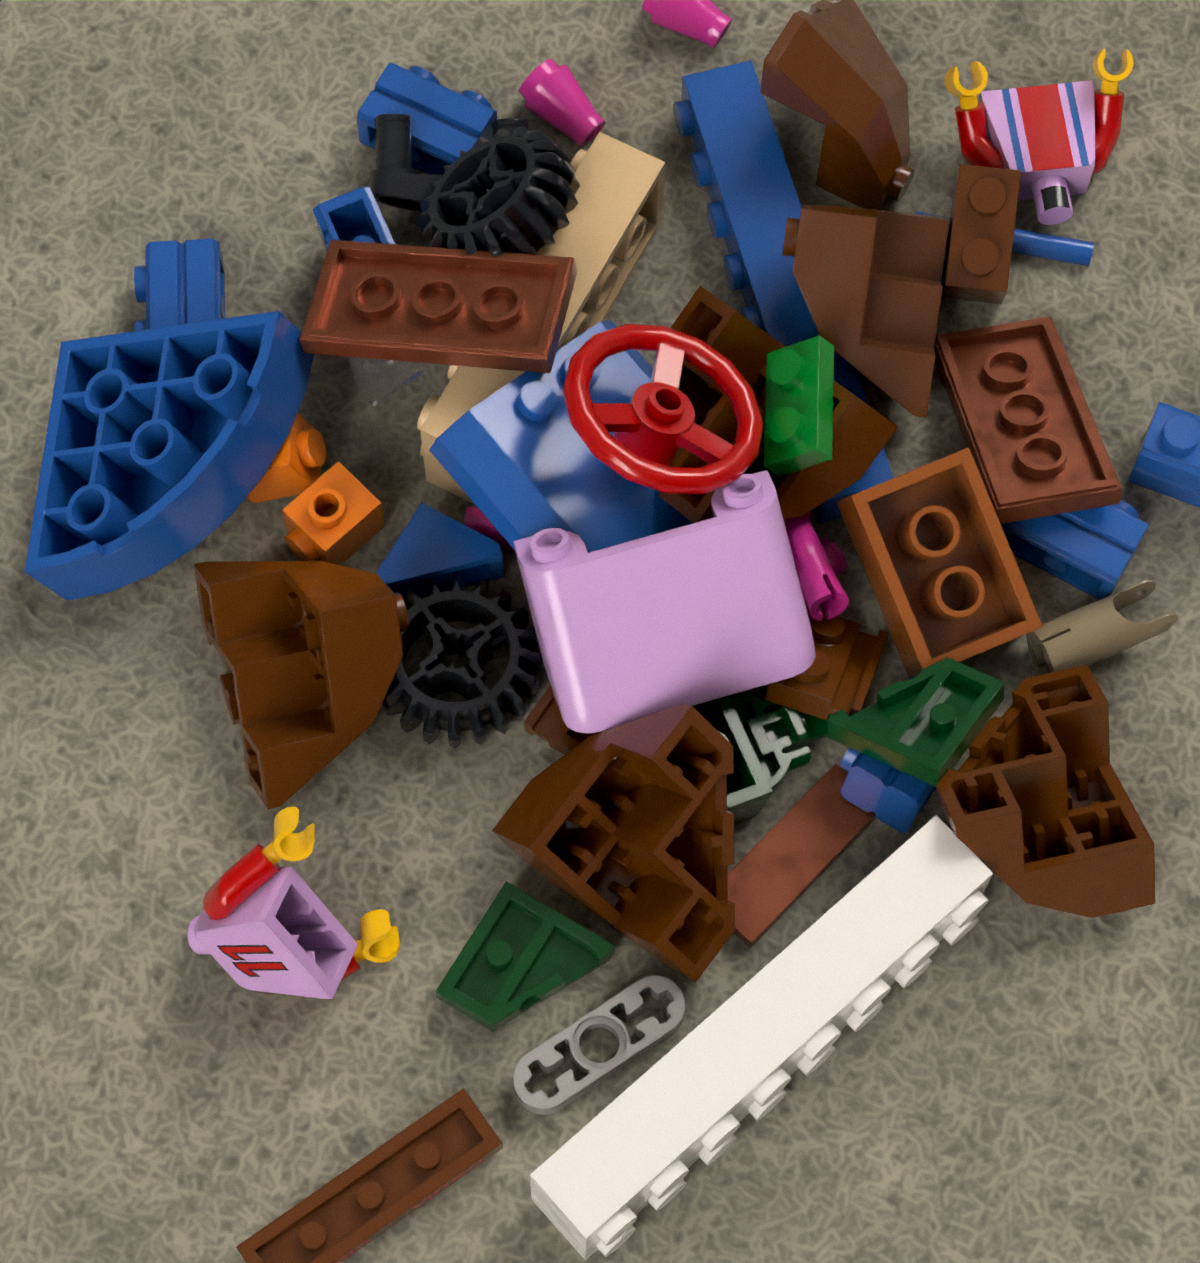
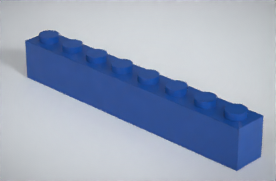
M752 60L683 76L681 101L674 102L673 104L675 121L680 136L691 137L695 152L690 153L692 174L698 188L705 186L708 188L712 203L707 204L709 226L715 239L724 237L729 252L723 258L726 278L732 291L741 289L746 307L741 308V315L785 347L819 336V332L793 274L795 257L782 255L787 218L800 219L801 204L764 95L760 93L761 87ZM834 351V381L868 404L857 369ZM884 448L860 480L813 509L818 524L843 518L837 501L894 478Z

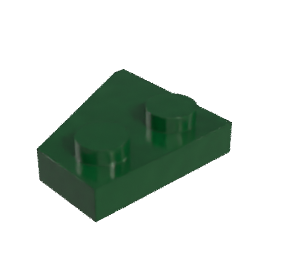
M946 657L922 669L915 678L908 681H898L878 691L877 703L851 716H848L843 709L832 714L827 720L828 738L936 787V784L946 772L955 767L969 748L971 742L977 737L1003 702L1005 682Z
M506 881L436 989V998L493 1032L610 961L615 953V945Z

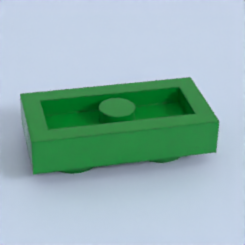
M820 335L767 353L764 467L777 476L786 475L832 460L834 346Z

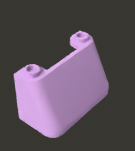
M767 470L754 474H742L736 482L716 489L711 497L714 518L588 553L584 541L579 535L560 528L544 529L533 536L513 541L543 663L562 719L568 728L580 733L602 732L683 703L693 706L788 679L805 672L812 666L816 658L812 629L776 488Z

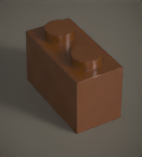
M959 164L954 183L942 298L1002 304L1008 288L1021 170Z

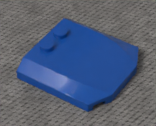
M612 320L598 322L558 349L551 373L526 371L469 409L445 430L429 449L514 550L513 541L533 536L537 532L548 528H560L579 535L589 553L692 524L691 521L659 497V491L626 480L594 457L570 423L562 392L570 358L594 334L617 327ZM627 350L607 357L593 371L589 388L592 403H629L635 391L641 385L651 382L652 366L638 350Z

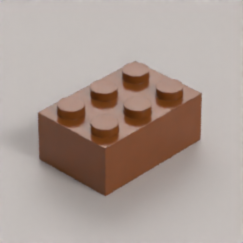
M969 447L837 501L839 510L909 678L919 675L922 669L946 657L961 662L1043 627Z

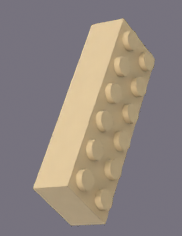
M602 132L598 133L588 151L580 149L571 161L572 167L576 170L575 177L580 187L575 194L578 205L574 210L566 214L570 224L555 232L553 235L555 244L545 245L537 252V255L574 257L577 267V275L557 350L598 322L605 320L662 222L665 162ZM449 366L447 374L448 379H450L449 383L440 397L432 395L427 400L417 422V429L421 432L422 445L420 455L424 458L426 481L475 504L429 449L435 440L469 409L526 371Z

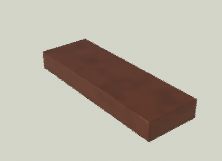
M836 763L728 873V900L735 903V931L733 933L750 949L876 819L874 812L867 813L842 797L840 791L847 773Z

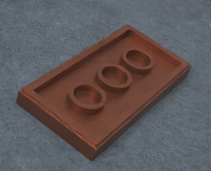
M331 240L299 340L304 353L551 373L577 275L574 257L506 252L500 256H492L490 251H476L473 255H468L464 249Z
M1051 316L936 335L934 351L937 367L967 448L969 447L1000 524L1120 504L1122 487Z

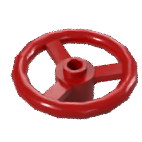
M624 324L594 334L570 358L562 391L570 423L593 456L626 480L662 493L705 494L736 482L758 457L764 423L754 391L728 358L700 338L663 325ZM627 350L656 351L651 382L641 385L635 391L629 403H592L589 388L593 371L607 357ZM683 360L689 362L713 379L721 391L729 397L737 422L734 445L694 422V407L689 398L678 389ZM679 448H684L709 463L699 468L669 467Z

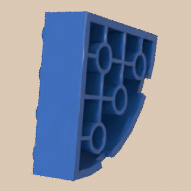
M280 311L61 342L25 573L67 601L108 593L156 573L194 549L234 513L263 478L289 435L307 390L314 354L304 353L299 340L301 331Z

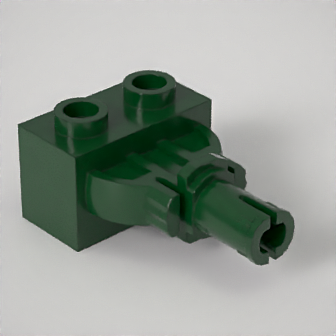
M735 693L693 705L733 745L734 773L727 774V810L734 813V825L755 818L770 795L783 782L788 771L805 766L810 762L811 751L806 744L828 736L827 720L767 701L765 697L759 698L751 694Z

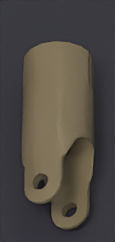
M1145 580L1042 624L1043 627L1026 634V641L1030 655L1037 668L1040 667L1039 671L1042 675L1082 665L1091 666L1169 630L1177 622L1178 617L1174 612H1171L1148 622H1136L1125 619L1119 613L1124 607L1146 598L1153 592L1156 583L1153 580Z

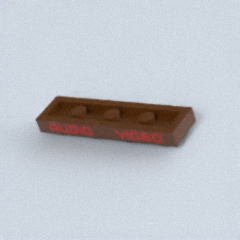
M463 1088L236 1246L246 1263H341L503 1149V1143Z

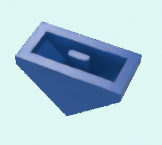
M421 502L376 574L394 593H400L403 600L404 594L407 593L408 589L424 598L428 597L427 583L430 582L431 578L440 585L441 592L452 591L451 583L457 575L463 579L464 587L476 585L482 579L487 582L503 578V555L498 542Z

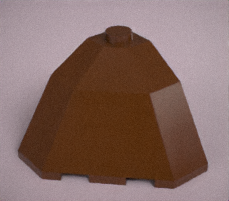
M821 0L812 4L808 13L802 10L793 13L764 59L760 93L825 125L816 186L863 209L883 210L890 198L899 202L907 191L915 172L913 168L908 166L910 139L908 89L906 82L854 0H832L831 2Z
M802 205L800 219L787 218L782 255L795 257L793 274L819 335L834 346V351L909 413L916 417L926 418L936 356L934 344L943 289L941 277L950 223L949 218L936 215L842 206Z
M699 286L670 327L700 338L728 358L753 389L764 425L758 457L743 474L768 471L776 488L783 519L803 516L860 480L898 428L894 423L834 381L832 460L786 475L777 476L764 467L767 353L784 348L785 346L701 286ZM683 360L678 389L689 398L694 407V422L734 445L737 422L729 397L721 391L713 379L689 362ZM679 448L669 467L699 468L709 463L684 448ZM715 490L705 494H676L659 491V497L692 523L714 518L711 497Z
M206 561L194 564L202 623L209 645H214L231 673L220 675V683L233 725L240 723L245 754L244 763L250 783L267 810L280 807L374 723L403 657L400 632L408 630V614L404 600L400 593H394L376 573L324 561Z
M1088 665L1025 678L1012 693L1013 704L1001 718L993 716L970 743V756L957 771L949 769L936 784L937 796L956 837L1028 904L1089 918L1155 904L1154 842L1110 764L1108 701Z
M683 703L590 735L531 779L492 830L495 835L534 870L578 904L695 983L735 931V903L728 900V865L735 864L734 813L727 810V774L734 773L733 745L692 705Z

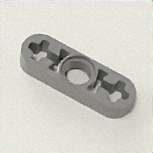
M662 976L644 977L528 1052L519 1060L513 1074L514 1092L518 1102L526 1110L535 1114L547 1115L555 1113L671 1037L680 1028L685 1012V999L680 988L672 980ZM649 993L656 1001L667 997L671 1001L666 1009L667 1021L660 1024L653 1016L645 1019L635 1026L634 1031L641 1040L631 1044L627 1028L613 1014L618 1010H623L625 1019L628 1022L643 1010L642 996ZM604 1028L616 1036L619 1050L611 1060L604 1063H595L588 1060L582 1054L579 1044L583 1035L589 1030ZM564 1046H568L572 1062L579 1071L587 1076L576 1081L571 1068L556 1079V1095L548 1098L542 1090L536 1091L531 1095L526 1089L532 1083L530 1070L539 1066L545 1073L552 1072L564 1064V1057L557 1051Z

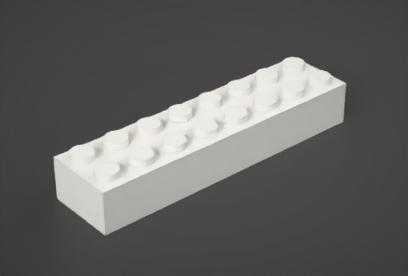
M937 815L934 816L530 1174V1185L533 1202L585 1261L598 1249L605 1257L612 1254L635 1232L636 1228L632 1224L636 1221V1215L650 1203L658 1211L668 1204L686 1186L687 1183L683 1178L688 1174V1168L701 1158L708 1166L719 1158L737 1139L733 1133L741 1125L739 1122L750 1113L758 1121L769 1113L786 1095L783 1088L790 1082V1076L800 1069L806 1076L814 1072L835 1051L836 1048L832 1044L842 1034L840 1031L844 1027L849 1025L855 1032L859 1031L883 1008L884 1004L881 1000L891 990L890 986L897 981L903 989L909 986L930 966L932 960L929 957L940 946L939 942L943 938L952 946L975 926L980 919L977 914L989 901L983 893L993 875L992 871L956 837L955 833Z

